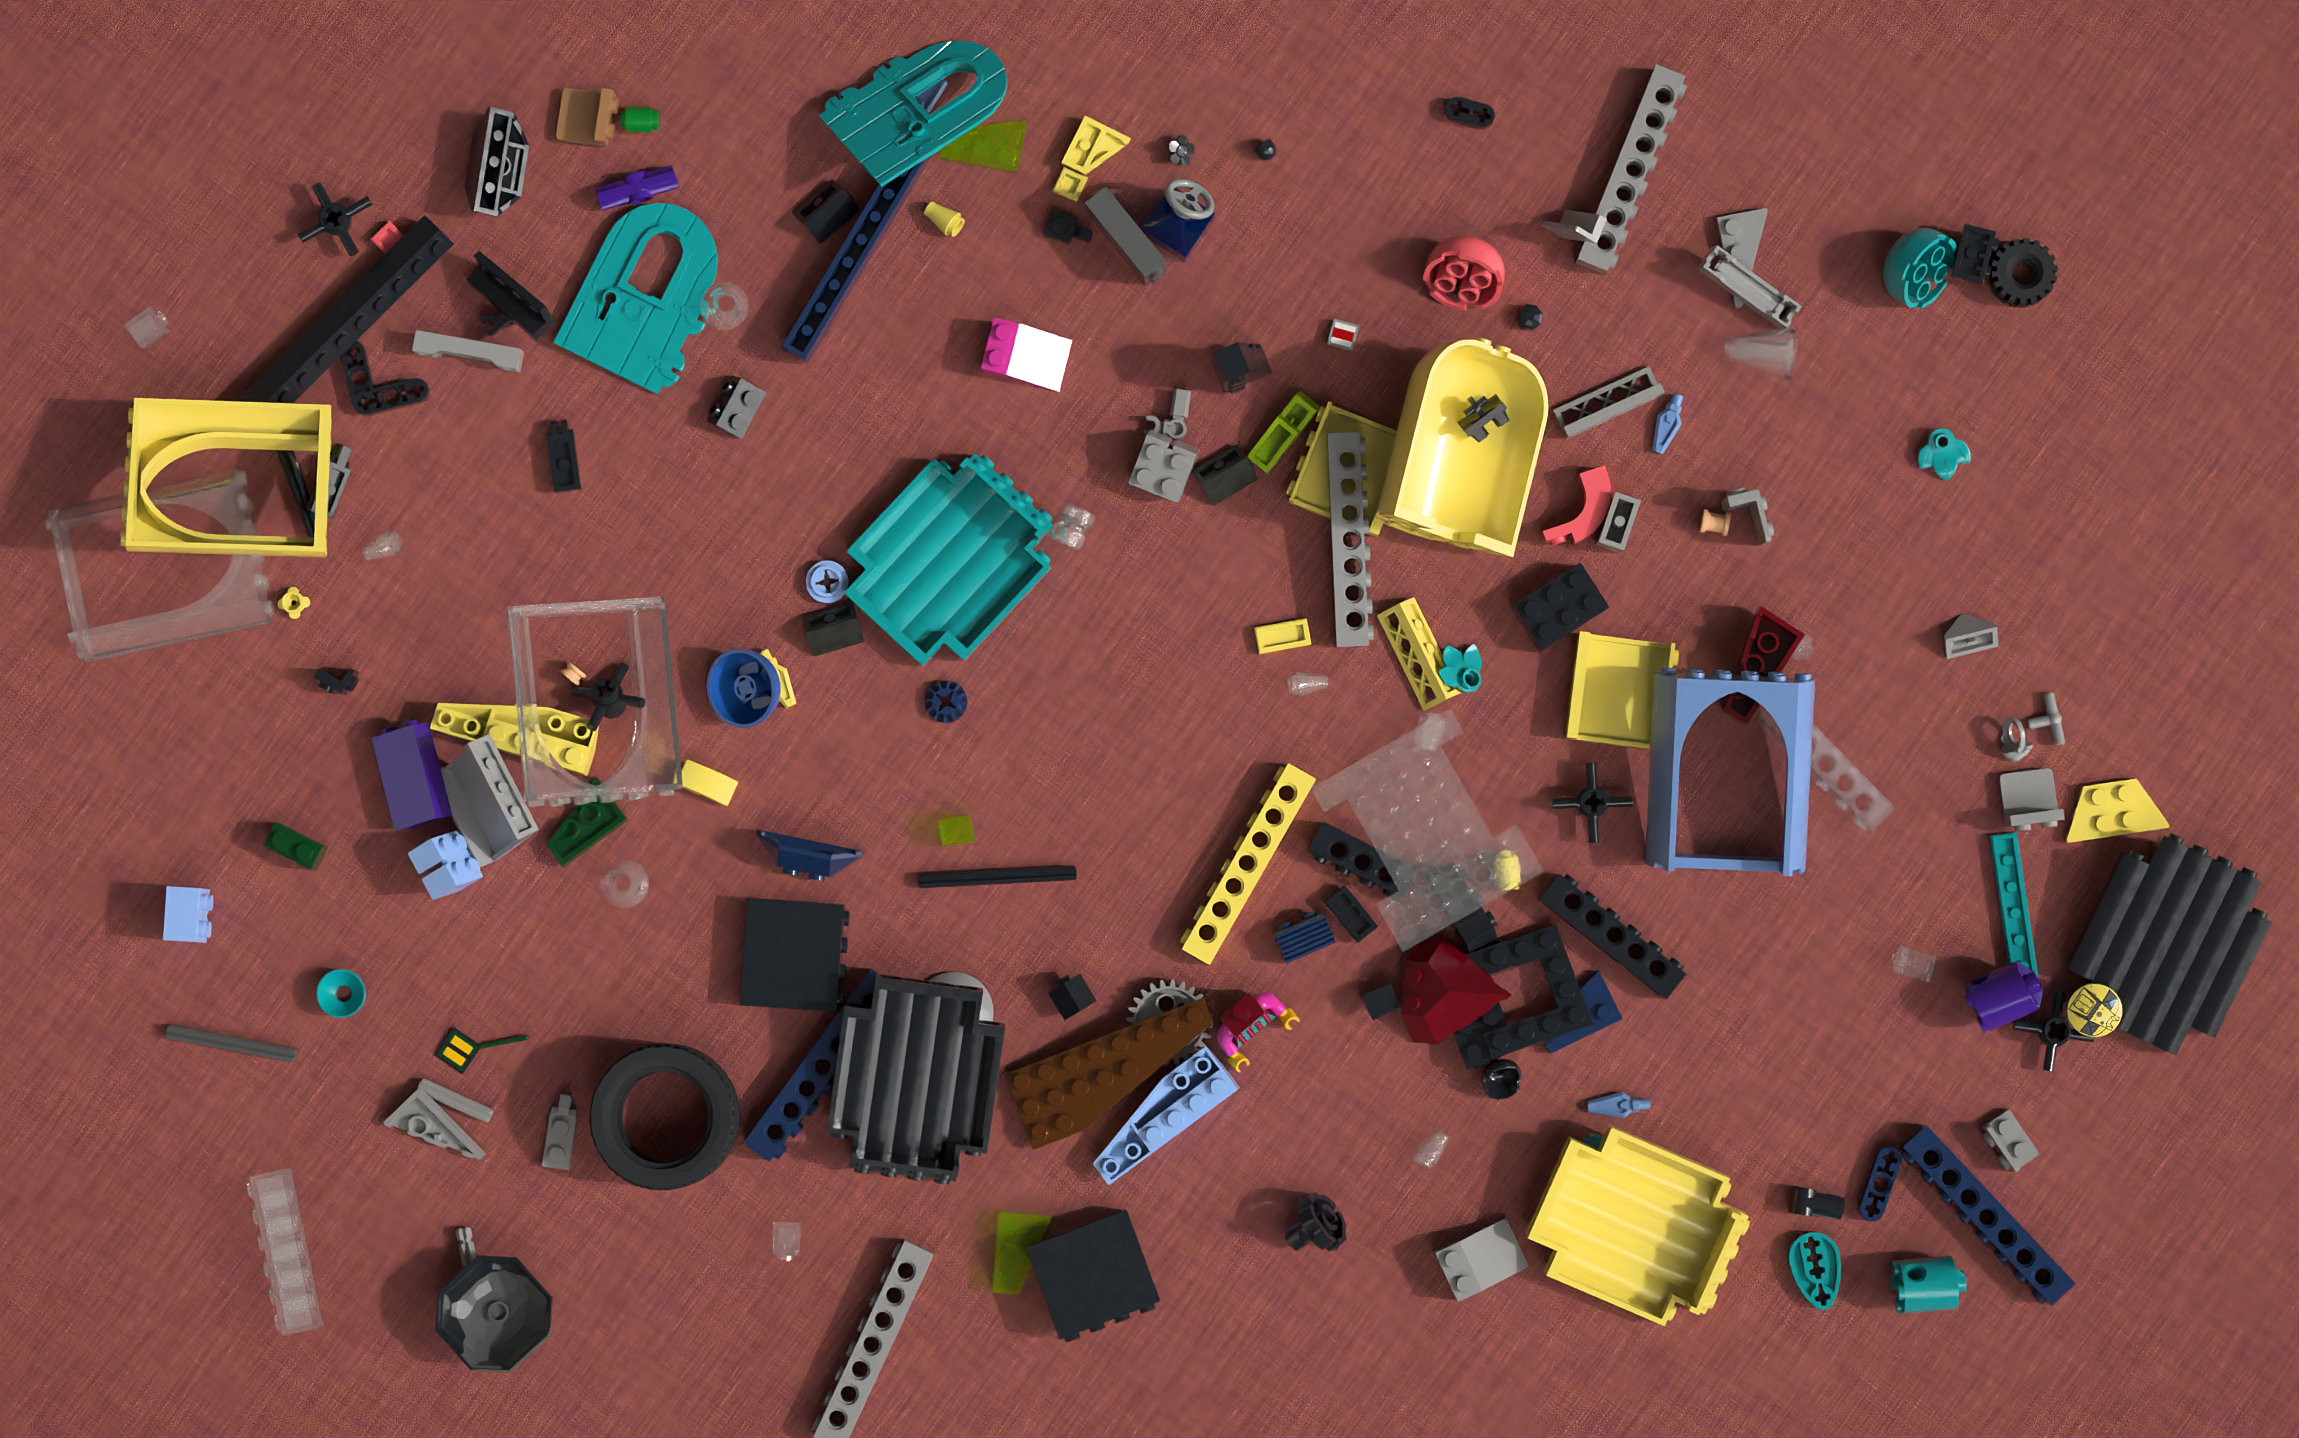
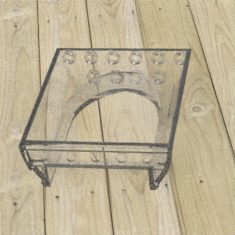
M241 468L146 489L149 499L157 509L182 507L198 510L218 520L231 535L259 536L256 523L251 521L250 512H253V504L250 496L246 497L245 487L248 486V480L245 471H241ZM122 493L53 508L48 511L50 519L45 520L46 529L53 532L73 632L68 633L70 643L75 642L76 654L85 664L273 623L271 616L275 615L272 600H268L266 590H269V581L267 575L262 574L261 564H264V557L233 555L228 570L220 582L198 601L176 610L89 629L69 528L122 517L123 505L126 506V497Z
M665 597L508 606L506 614L524 802L528 803V807L545 806L544 803H548V807L564 806V804H571L573 800L574 805L590 804V802H597L598 798H600V803H610L622 800L623 796L626 797V801H635L648 798L649 794L659 793V797L675 795V790L682 789L683 782ZM625 613L633 696L645 698L644 708L634 707V733L624 760L611 776L596 786L583 782L568 773L552 756L542 737L537 714L528 619Z

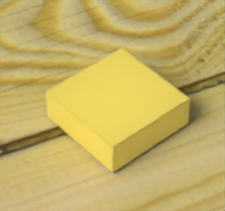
M1063 167L1053 192L1077 203L1088 177Z

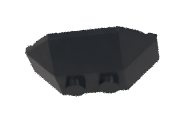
M488 107L473 134L465 181L466 194L471 211L498 217L522 196L530 145L517 122L514 112Z

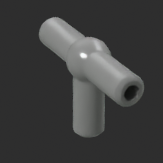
M2045 693L2043 697L2048 715L2028 719V728L2031 730L2050 725L2055 745L2065 744V738L2061 726L2062 717L2058 713L2054 693Z

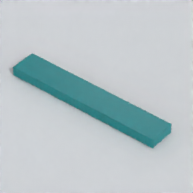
M2017 832L1989 836L2007 963L2009 964L2017 960L2020 964L2035 971L2038 976Z

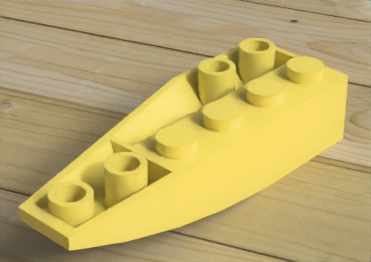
M438 703L430 729L470 742L490 734L499 751L588 776L596 750L599 726L596 731H591L587 728L590 719L549 707Z

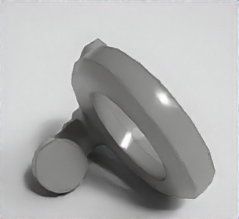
M2009 717L2005 719L2003 735L2000 737L2004 744L2001 752L2010 761L2018 762L2024 756H2027L2033 747V743L2025 742V731L2017 718ZM2013 723L2017 725L2020 732L2019 743L2015 741L2012 735Z

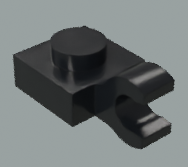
M1052 210L1044 236L1070 245L1072 237L1090 243L1093 232L1091 229L1076 226L1078 218Z
M503 313L499 314V317L488 314L480 319L483 324L488 321L494 323L493 328L486 331L488 336L496 335L501 329H507L515 325V323Z

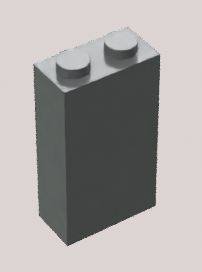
M1106 186L1085 202V212L1144 285H1147L1149 282L1152 284L1158 282L1165 275L1166 260Z

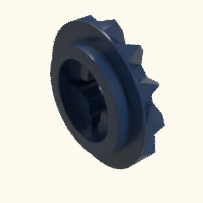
M949 680L935 683L928 689L925 697V707L928 714L934 720L941 723H951L963 716L967 708L968 701L965 691L959 684ZM953 692L950 701L956 708L946 706L941 711H938L941 708V701L937 694L947 697L948 694L950 695Z

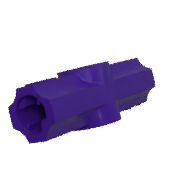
M670 165L647 173L641 171L623 177L621 181L596 188L601 208L605 211L628 203L633 205L652 199L654 195L679 188L673 166Z

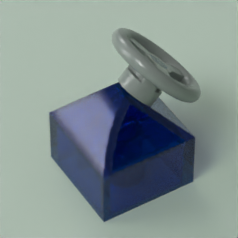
M1187 179L1172 180L1167 184L1164 196L1141 230L1147 238L1186 263L1215 220L1213 198L1204 187ZM1176 187H1186L1192 190L1183 193ZM1198 195H1201L1205 200L1206 207L1197 202Z

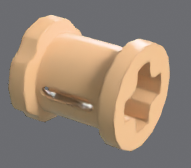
M1704 509L1700 532L1722 533V536L1727 537L1731 513L1726 512L1723 515L1710 513L1707 509Z

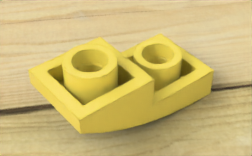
M686 759L675 784L697 795H703L723 806H728L738 782Z

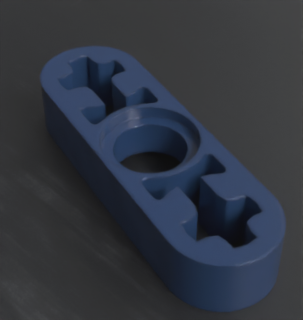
M1882 1147L1876 1154L1858 1206L1860 1216L1866 1221H1878L1885 1212L1902 1162L1901 1153L1894 1147ZM1890 1151L1893 1152L1892 1157L1896 1158L1895 1162L1889 1163L1887 1167L1888 1171H1892L1891 1176L1884 1172H1877L1878 1166L1884 1169L1886 1161L1882 1159L1883 1154H1889ZM1878 1176H1883L1887 1180V1188L1882 1192H1878L1873 1188V1180ZM1869 1192L1876 1196H1883L1882 1202L1876 1199L1875 1208L1878 1209L1877 1214L1872 1213L1871 1217H1868V1211L1864 1210L1865 1205H1871L1873 1197H1868Z

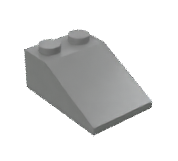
M1507 1218L1501 1219L1433 1251L1457 1302L1477 1294L1529 1267Z

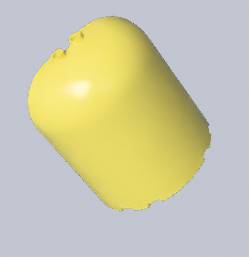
M1483 338L1450 341L1429 351L1418 362L1409 381L1376 519L1400 531L1432 541L1437 540L1464 549L1471 548L1488 554L1513 557L1548 416L1547 391L1542 377L1536 368L1527 360L1511 354L1510 348L1495 345V349H1493L1491 341ZM1496 394L1507 407L1505 411L1509 421L1497 427L1491 420L1484 425L1489 433L1488 436L1481 442H1477L1471 436L1468 437L1457 422L1466 416L1463 411L1471 406L1467 400L1468 397L1472 396L1477 401L1485 396L1488 400Z

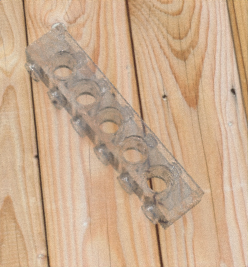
M1765 709L1758 716L1761 720L1759 725L1767 734L1771 735L1773 733L1780 740L1778 745L1785 751L1780 729L1774 718ZM1813 724L1811 773L1817 778L1815 783L1825 793L1828 790L1836 798L1834 803L1843 812L1848 810L1855 817L1852 821L1860 830L1874 831L1896 808ZM1821 757L1829 759L1831 763V768L1828 772H1824L1818 767V761ZM1840 776L1846 777L1849 780L1850 785L1847 791H1842L1837 787V780ZM1858 796H1864L1868 800V807L1864 811L1856 806L1855 801Z

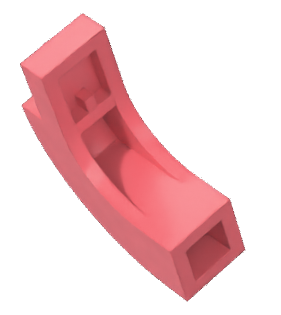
M1605 465L1578 475L1577 478L1584 497L1583 509L1580 515L1573 521L1544 530L1541 533L1544 544L1551 542L1552 546L1566 542V536H1570L1572 545H1575L1588 538L1600 526L1608 512L1611 501V485Z

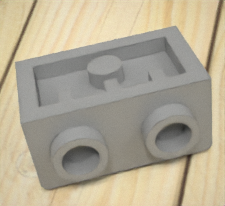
M2007 1109L1981 1127L1985 1132L1982 1134L1983 1139L1990 1148H1996L2000 1154L1997 1159L2006 1171L2010 1169L2011 1172L2016 1173L2020 1170V1167L2039 1155V1152L2010 1109Z

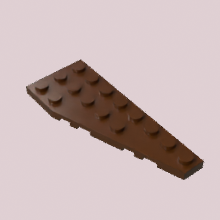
M1205 998L1198 999L1007 1073L1006 1077L1032 1149L1036 1150L1085 1131L1100 1116H1103L1117 1102L1125 1098L1154 1074L1158 1068L1212 1026L1214 1021Z

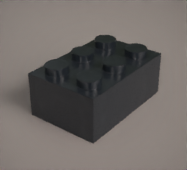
M1581 563L1511 607L1539 653L1610 608Z

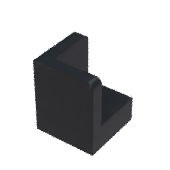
M1391 983L1360 996L1373 1020L1402 1007Z

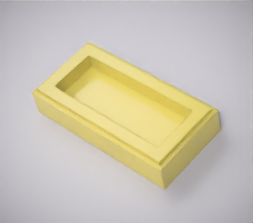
M1307 618L1254 628L1259 654L1311 645Z

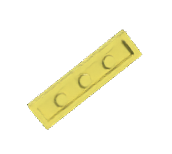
M1415 598L1403 601L1377 615L1423 711L1461 693L1458 687H1449L1443 683L1438 674V671L1445 667L1442 653ZM1393 613L1396 614L1399 620L1398 629L1391 625L1388 618ZM1402 638L1409 641L1411 645L1410 653L1403 649L1401 645ZM1414 662L1421 665L1423 669L1422 676L1415 674L1413 670ZM1426 686L1431 687L1436 696V699L1430 702L1425 694Z

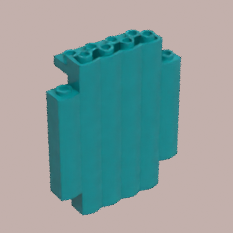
M975 453L970 459L966 458L960 464V470L954 476L951 474L954 470L943 459L938 462L933 458L847 550V553L865 571L844 592L845 595L923 667L944 644L965 662L1051 570V566L1048 564L1051 561L1050 558L1040 549L1037 552L1033 549L1054 528L1051 523L1053 518L1044 509L1041 508L1039 511L1031 505L1034 500L1023 490L1018 493L1012 487L1014 482L1004 472L999 475L992 468L995 464L984 454L979 457Z

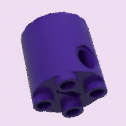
M2017 960L1975 978L1964 985L1967 993L1965 994L1966 1000L1971 1009L1976 1008L1979 1016L1977 1021L1983 1032L1987 1030L1992 1031L2040 1009L2043 988L2035 971L2020 964Z

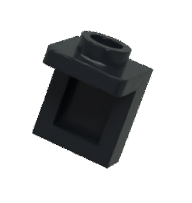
M319 668L314 678L320 681L318 686L332 694L336 690L346 695L348 691L352 692L359 682L357 675L359 672L350 668L342 681Z

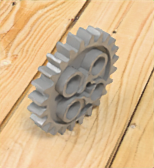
M1174 979L1171 980L1170 986L1167 987L1163 980L1160 981V988H1156L1151 983V992L1148 993L1144 989L1141 990L1144 997L1142 1000L1134 997V1001L1138 1006L1137 1008L1129 1007V1010L1135 1014L1134 1017L1126 1018V1020L1134 1025L1165 1013L1159 1008V1000L1164 996H1169L1173 999V1009H1175L1181 1002L1186 1005L1201 999L1203 994L1195 997L1193 995L1195 987H1191L1188 991L1185 990L1184 981L1179 988L1175 986ZM1204 1031L1175 1054L1172 1059H1174L1176 1066L1179 1065L1180 1057H1183L1186 1061L1189 1059L1188 1054L1190 1052L1195 1055L1198 1052L1196 1050L1197 1046L1204 1048L1206 1045L1201 1041L1202 1038H1211V1036Z

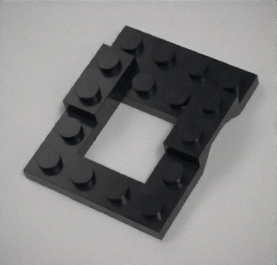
M1556 924L1467 954L1470 959L1491 977L1540 960L1558 1009L1544 1014L1532 1016L1507 1025L1500 1003H1497L1491 1007L1490 1011L1460 1031H1455L1453 1035L1467 1071L1490 1063L1507 1054L1543 1044L1593 1026Z

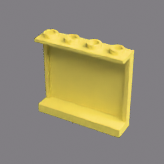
M1328 401L1326 408L1320 407L1315 420L1320 422L1316 432H1310L1306 442V446L1310 447L1306 457L1301 455L1296 468L1297 471H1300L1297 481L1291 480L1286 495L1291 496L1289 503L1330 519L1327 434L1360 432V438H1365L1366 454H1361V465L1366 464L1367 480L1362 481V491H1367L1368 507H1363V518H1368L1369 535L1378 538L1383 521L1376 519V513L1397 431L1332 405V402ZM1345 452L1340 455L1339 461L1342 466L1351 467L1355 459L1351 453ZM1345 479L1341 482V490L1344 493L1351 494L1355 491L1356 485L1353 480ZM1345 506L1342 509V516L1345 520L1352 521L1356 518L1357 511L1353 506Z
M1583 631L1578 632L1565 739L1650 750L1654 672H1660V668H1673V666H1677L1679 650H1675V643L1664 644L1593 635L1590 632Z

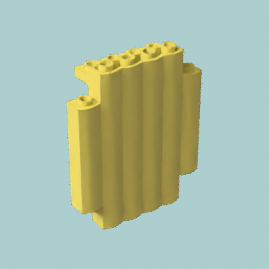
M1608 1125L1598 1149L1572 1137L1567 1138L1525 1235L1528 1239L1553 1249L1544 1270L1546 1276L1665 1326L1667 1320L1671 1321L1677 1309V1306L1674 1305L1675 1302L1686 1306L1690 1312L1697 1315L1700 1312L1706 1314L1708 1308L1712 1309L1717 1298L1715 1291L1718 1284L1722 1285L1728 1273L1726 1266L1730 1259L1733 1260L1739 1249V1245H1737L1740 1235H1745L1750 1221L1747 1220L1749 1216L1746 1212L1720 1202L1721 1198L1727 1197L1731 1188L1730 1178L1726 1174L1612 1125Z

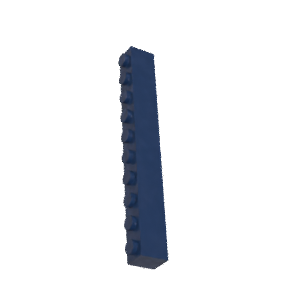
M931 156L884 186H877L782 345L785 352L808 364Z

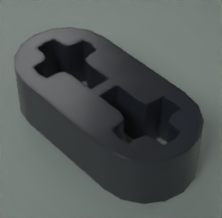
M1462 97L1451 98L1445 107L1446 117L1450 121L1476 129L1484 130L1489 128L1495 119V113L1491 106ZM1456 103L1461 104V109L1469 113L1461 112L1458 116H1454V111L1450 107H1455ZM1482 110L1487 111L1486 116L1490 117V120L1485 119L1484 123H1480L1479 117L1471 115V113L1480 114Z

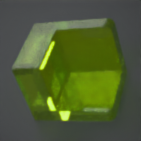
M971 815L938 820L943 847L973 843L975 841Z

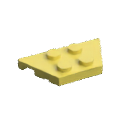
M2137 779L2083 786L2079 793L2078 804L2074 809L2073 820L2065 842L2071 843L2169 828V823Z

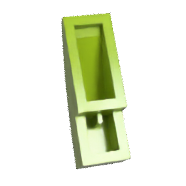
M1302 391L1298 392L1268 428L1247 458L1268 473L1317 414L1320 406Z

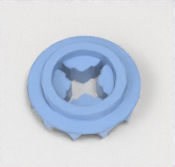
M821 561L815 564L809 570L806 577L808 592L819 602L832 603L840 600L848 589L849 579L845 569L833 561ZM825 571H827L830 579L839 580V582L831 584L830 593H828L824 585H816V583L824 580Z

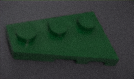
M598 777L593 780L590 789L584 797L580 798L568 819L564 820L547 844L563 868L628 821Z

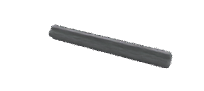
M168 1025L165 1032V1037L171 1040L287 1062H295L297 1058L296 1048L177 1025Z

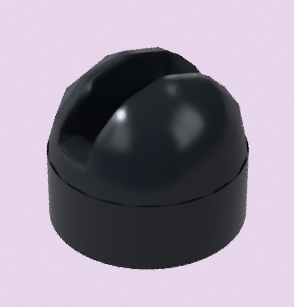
M1269 138L1253 151L1259 159L1267 161L1275 156L1276 147Z

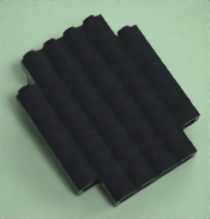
M2169 832L2168 836L2160 834L2156 842L2151 840L2147 848L2150 855L2146 862H2144L2145 856L2133 850H2130L2129 854L2121 851L2065 967L2089 979L2087 984H2101L2109 987L2117 994L2122 1004V1017L2116 1028L2171 1054L2177 1055L2190 1027L2213 1038L2216 1037L2272 922L2266 919L2267 913L2255 907L2252 908V911L2248 910L2262 881L2256 878L2258 873L2245 867L2241 871L2231 867L2232 861L2218 855L2217 859L2207 856L2209 850L2193 844V847L2190 848L2182 844L2183 838Z
M876 974L872 1005L845 1002L827 1133H832V1137L847 1139L848 1135L853 1136L849 1168H854V1172L869 1174L871 1170L881 1172L880 1175L885 1177H896L897 1174L907 1175V1178L910 1180L922 1181L924 1177L934 1179L935 1183L950 1184V1181L956 1182V1177H958L960 1150L965 1151V1154L969 1156H981V1153L987 1154L1005 1023L979 1020L983 988Z

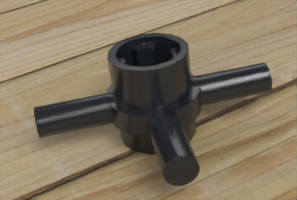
M321 182L313 185L312 189L323 209L319 214V223L298 234L300 240L304 243L325 231L330 235L339 236L350 257L356 255L359 251L348 231L351 228L352 216L373 205L370 198L366 196L345 207L331 202ZM339 212L342 215L338 218L340 224L335 226L328 220L330 216L333 217Z
M621 662L618 665L612 679H601L592 688L572 686V696L592 699L596 707L587 724L589 730L596 731L603 717L613 719L622 715L626 705L644 708L645 698L625 695L620 686L629 669L626 663Z
M1587 762V788L1582 790L1577 798H1552V809L1577 808L1581 815L1588 818V843H1599L1598 817L1602 816L1609 807H1633V796L1608 797L1602 789L1597 787L1596 762ZM1596 795V798L1599 799V805L1596 807V810H1591L1589 805H1585V800Z
M2054 991L2051 1015L2043 1018L2039 1023L2023 1020H2014L2013 1030L2036 1033L2040 1041L2046 1045L2043 1070L2054 1071L2057 1047L2065 1044L2069 1039L2091 1043L2095 1040V1037L2085 1036L2076 1029H2072L2068 1021L2062 1017L2065 992ZM2051 1023H2055L2056 1029H2061L2060 1035H2054L2053 1038H2049L2047 1034L2049 1033Z

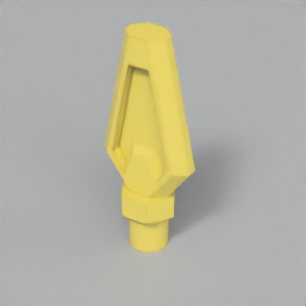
M768 649L760 652L777 670L781 683L780 702L786 709L795 705L796 701L787 669L778 665L776 658H772Z

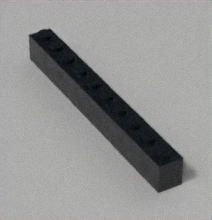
M424 215L237 402L294 403L454 243Z

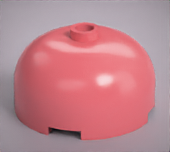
M1455 236L1440 242L1431 251L1426 262L1423 281L1426 282L1430 289L1429 294L1445 306L1466 311V305L1473 307L1482 306L1485 309L1493 305L1501 295L1505 268L1501 256L1489 243L1472 236ZM1457 278L1461 279L1458 297L1462 302L1455 301L1446 294L1455 289Z

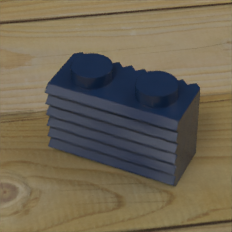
M1315 910L1301 916L1303 920L1301 923L1293 926L1292 921H1289L1277 927L1278 932L1273 935L1286 964L1336 943L1324 913L1318 915Z

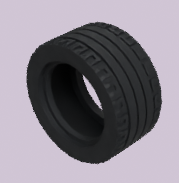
M655 1044L641 1047L616 1060L603 1074L602 1079L599 1080L589 1108L591 1110L589 1115L591 1137L593 1138L594 1146L597 1147V1153L602 1157L603 1162L609 1166L608 1168L614 1171L618 1177L620 1176L624 1181H628L634 1186L659 1191L690 1186L708 1177L726 1160L735 1144L740 1127L739 1119H741L739 1099L727 1073L706 1054L691 1047L678 1044ZM659 1071L677 1073L693 1082L701 1091L708 1109V1125L701 1143L691 1154L673 1162L653 1160L640 1153L628 1139L623 1125V1108L628 1094L644 1077Z

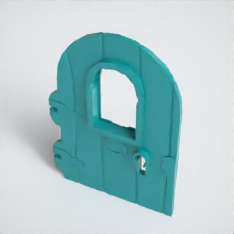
M962 40L945 41L931 45L908 59L903 57L891 59L887 62L890 68L886 69L884 65L877 68L873 74L874 80L859 90L856 88L844 89L839 93V96L842 98L840 100L836 96L830 98L825 104L826 111L821 113L819 118L882 187L978 126L996 111L1007 91V75L1003 63L993 51L975 42ZM958 71H971L977 75L975 84L966 93L959 95L931 114H928L924 107L917 103V100L914 98L948 75Z
M653 203L642 205L626 213L615 223L607 235L553 343L657 395L662 387L668 388L673 386L680 377L672 373L673 368L682 372L685 367V359L680 350L687 336H694L699 334L701 330L703 331L706 324L698 320L699 316L709 319L711 315V306L706 298L717 274L718 255L715 241L709 229L696 215L685 208L673 204ZM665 233L674 236L680 241L683 253L681 261L660 300L652 295L642 294L636 290V287L627 282L647 242L654 235ZM611 294L615 295L616 301L611 303L604 320L599 319L606 305V297Z

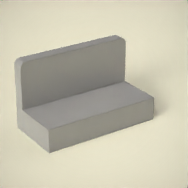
M1565 210L1560 223L1544 221L1542 226L1564 239L1597 243L1607 219L1598 214Z

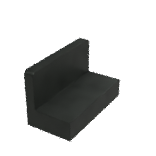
M1237 444L1192 471L1195 479L1203 488L1213 506L1258 479L1248 458Z
M853 602L802 617L813 656L864 642Z

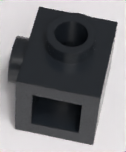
M1081 974L1072 979L1069 975H1066L1056 981L1055 985L1057 988L1048 993L1064 1021L1097 1001Z

